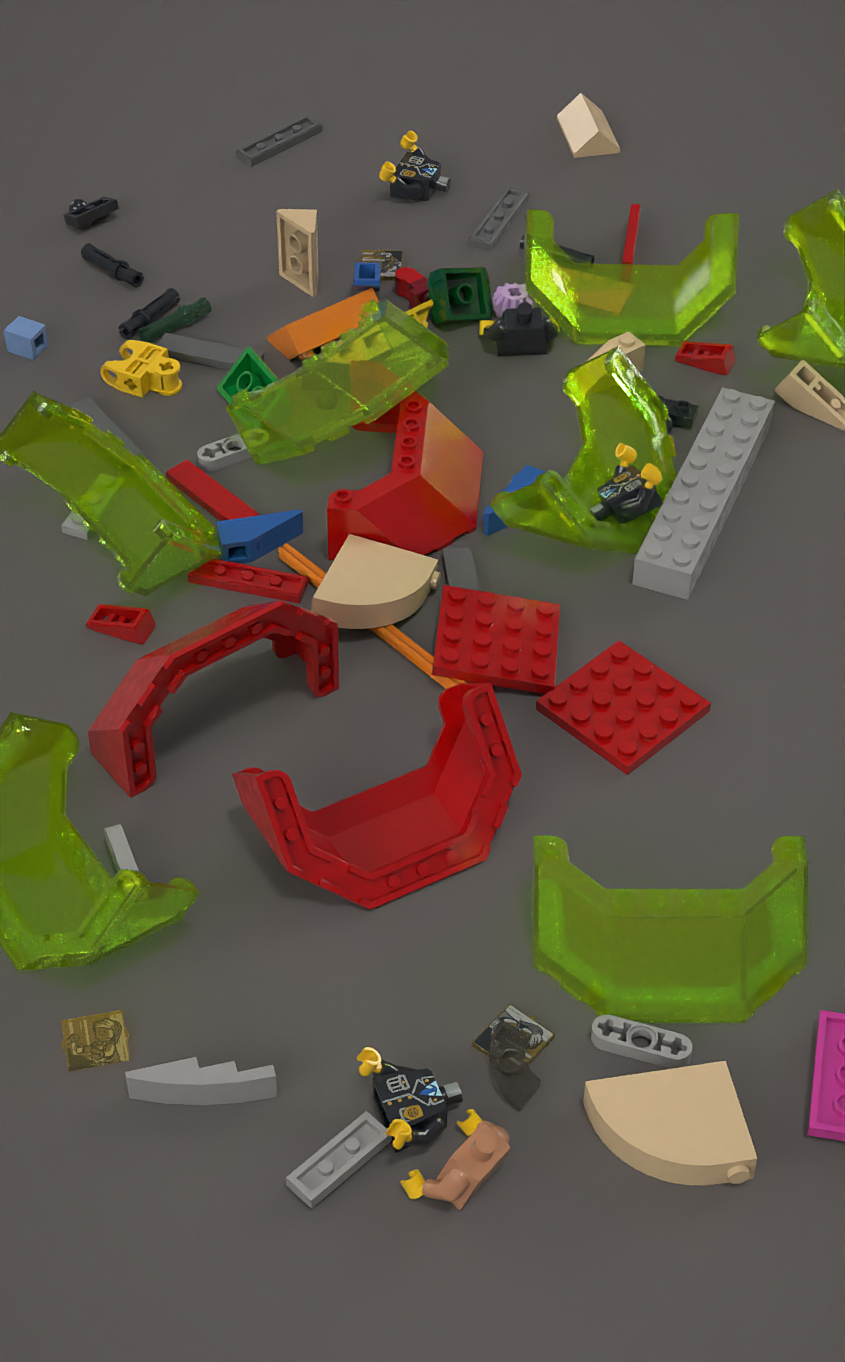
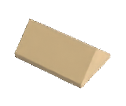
M582 93L557 115V121L574 158L620 153V147L602 110Z
M279 209L276 211L279 275L314 297L317 295L319 276L317 210Z

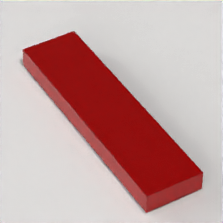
M632 204L630 206L621 271V281L631 283L641 204Z
M188 459L166 471V479L220 521L260 515Z
M196 556L188 573V582L298 604L301 603L309 585L307 576L202 556Z

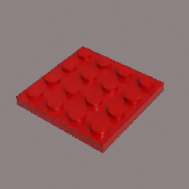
M443 585L431 675L476 683H491L494 686L542 694L554 690L560 604Z
M620 640L554 687V690H550L536 701L537 711L626 775H629L710 712L711 702Z

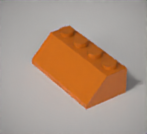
M370 288L285 325L268 335L267 340L289 360L299 357L301 361L314 355L313 349L320 347L324 351L335 346L334 340L342 337L344 342L358 335L356 330L363 328L366 331L377 326V321L384 318L385 314L373 288Z

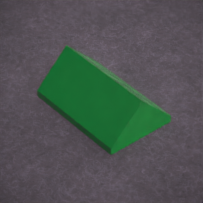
M247 346L216 387L217 390L250 429L264 427L271 430L290 423V391L257 353Z

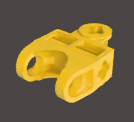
M126 341L119 349L123 360L107 361L100 368V374L108 385L143 398L149 390L164 396H172L182 390V381L178 376L180 363L173 358H169L168 348L148 342ZM127 348L133 351L132 355L128 352ZM108 370L115 373L117 378L111 376Z

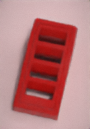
M684 341L674 357L676 362L720 375H728L735 363L734 348L731 344Z
M99 604L85 624L88 629L136 644H145L156 626L149 609Z

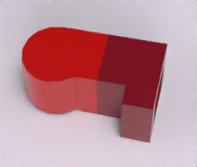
M399 268L395 272V293L405 297L409 301V309H412L429 301V296L427 295L429 293L428 286L426 285L428 279L413 268Z

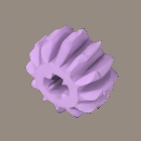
M516 282L514 284L505 283L504 286L497 287L492 299L493 310L497 317H502L505 309L517 308L523 302L530 303L533 308H536L533 288L526 287V284L519 285Z

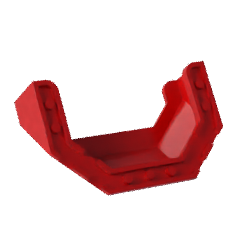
M350 361L351 427L358 431L396 433L390 474L361 490L340 489L330 494L327 505L328 560H335L349 534L425 556L433 550L439 552L453 544L454 538L463 533L468 535L474 532L477 528L483 451L433 404L379 363Z
M279 600L242 607L146 654L135 661L89 728L88 738L91 754L130 798L147 790L154 783L157 776L152 726L163 712L160 706L168 694H175L187 676L262 638L272 640V651L277 657L286 658L297 653L306 662L307 687L317 697H324L338 690V623L334 619Z
M460 683L445 689L440 694L438 709L444 724L425 766L315 811L300 806L290 777L281 770L271 769L263 771L257 767H249L233 773L232 777L242 805L285 870L365 908L373 909L487 860L491 850L489 846L496 829H500L509 807L507 803L514 787L518 786L522 777L492 684Z

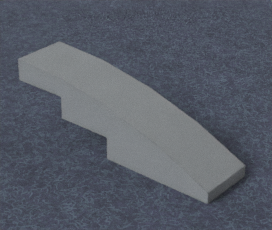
M192 1057L125 1072L130 1099L164 1104L215 1105L277 1097L276 1074L273 1065L237 1072L235 1061L199 1068L197 1058Z

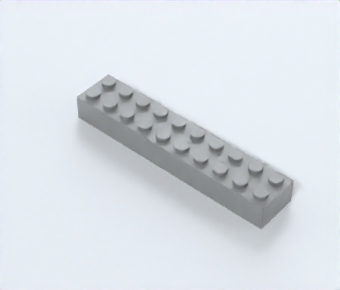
M722 387L635 557L633 585L682 599H689L771 428L775 401Z

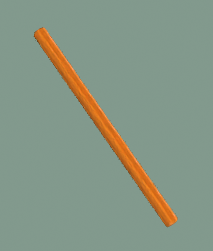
M285 543L282 547H279L278 557L300 575L307 576L309 582L318 588L326 572L290 544ZM393 624L369 628L445 689L460 683H467L464 680L431 675L434 656Z

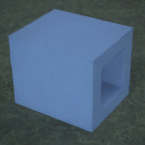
M18 316L4 330L7 351L35 360L48 347L45 324Z

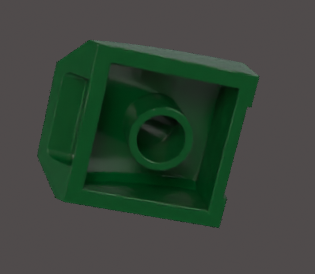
M485 267L440 268L430 272L426 285L428 286L429 300L432 299L433 306L430 308V316L436 324L492 319L493 305L490 279Z

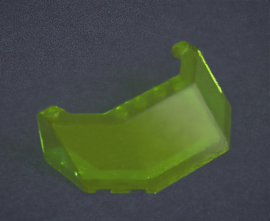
M836 189L786 217L783 233L787 241L792 242L798 249L809 281L802 312L773 327L768 325L760 327L757 340L759 345L775 358L801 361L803 359L807 363L845 369V198Z
M525 210V290L576 344H605L607 341L629 331L646 345L681 346L722 305L736 294L739 213H716L709 216L704 226V240L678 265L574 263L553 240L554 221L551 214L545 210Z
M373 299L361 306L362 311L358 313L361 320L357 322L359 326L356 329L350 328L339 335V341H332L321 347L322 353L319 355L314 354L302 361L303 366L295 372L259 390L248 392L247 389L236 393L232 396L234 401L225 406V409L256 465L305 455L315 450L313 445L327 438L332 442L350 433L349 427L362 421L368 424L376 420L449 365L448 351L450 347L448 343L390 301L376 302Z
M617 346L569 369L563 380V391L576 406L583 444L563 479L557 472L549 470L538 475L534 483L511 493L502 491L494 496L490 507L506 526L590 550L637 554L661 506L625 524H619L611 516L604 521H596L589 510L602 502L597 489L613 478L616 465H620L621 459L615 456L616 447L623 443L635 449L637 457L632 463L628 464V467L633 465L642 472L644 466L647 463H651L659 469L662 479L654 486L663 503L679 472H675L673 457L677 456L673 436L668 435L665 423L666 420H669L668 410L625 353Z
M33 391L1 432L0 460L9 467L16 465L28 470L59 492L67 501L65 504L67 508L75 514H80L83 518L82 523L89 530L97 532L101 536L99 541L108 549L114 550L118 554L116 559L127 567V571L121 569L116 575L120 580L118 585L129 594L135 592L147 596L218 557L221 553L220 548L217 547L219 540L218 536L215 535L216 527L146 457L140 453L137 456L123 447L124 441L109 430H106L105 433L91 423L93 419L84 412Z
M10 712L0 727V946L18 971L93 965L181 920L200 894L188 878L176 877L169 884L148 881L140 871L122 869L113 878L65 815L67 769L79 751L78 736L69 724Z
M533 836L530 901L534 967L542 974L547 972L560 982V988L578 1002L583 1000L595 1009L598 1017L601 1015H613L639 1023H746L754 1016L757 1008L765 1001L769 1002L785 987V983L795 973L799 974L807 966L809 862L805 837L782 836L777 838L772 845L771 851L773 864L744 889H605L569 862L568 846L563 839L557 836Z

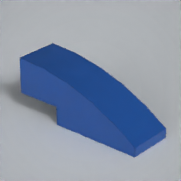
M355 262L354 291H366L370 288H373L374 291H380L381 264Z

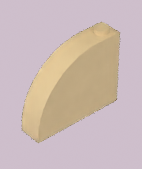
M349 534L313 596L311 612L334 619L338 623V628L366 629L399 622L411 616L423 605L431 588H437L441 575L440 572L436 571L438 559Z
M726 1061L585 1081L583 1103L595 1132L616 1156L636 1170L663 1181L684 1185L704 1186L729 1182L740 1184L754 1178L758 1158Z

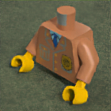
M468 1109L466 1113L469 1117L465 1121H457V1124L469 1138L449 1158L436 1180L427 1179L425 1181L420 1171L415 1169L408 1173L410 1179L401 1180L400 1183L410 1199H416L424 1195L427 1198L449 1201L460 1211L504 1163L511 1149L508 1132L498 1125L483 1121L474 1109Z

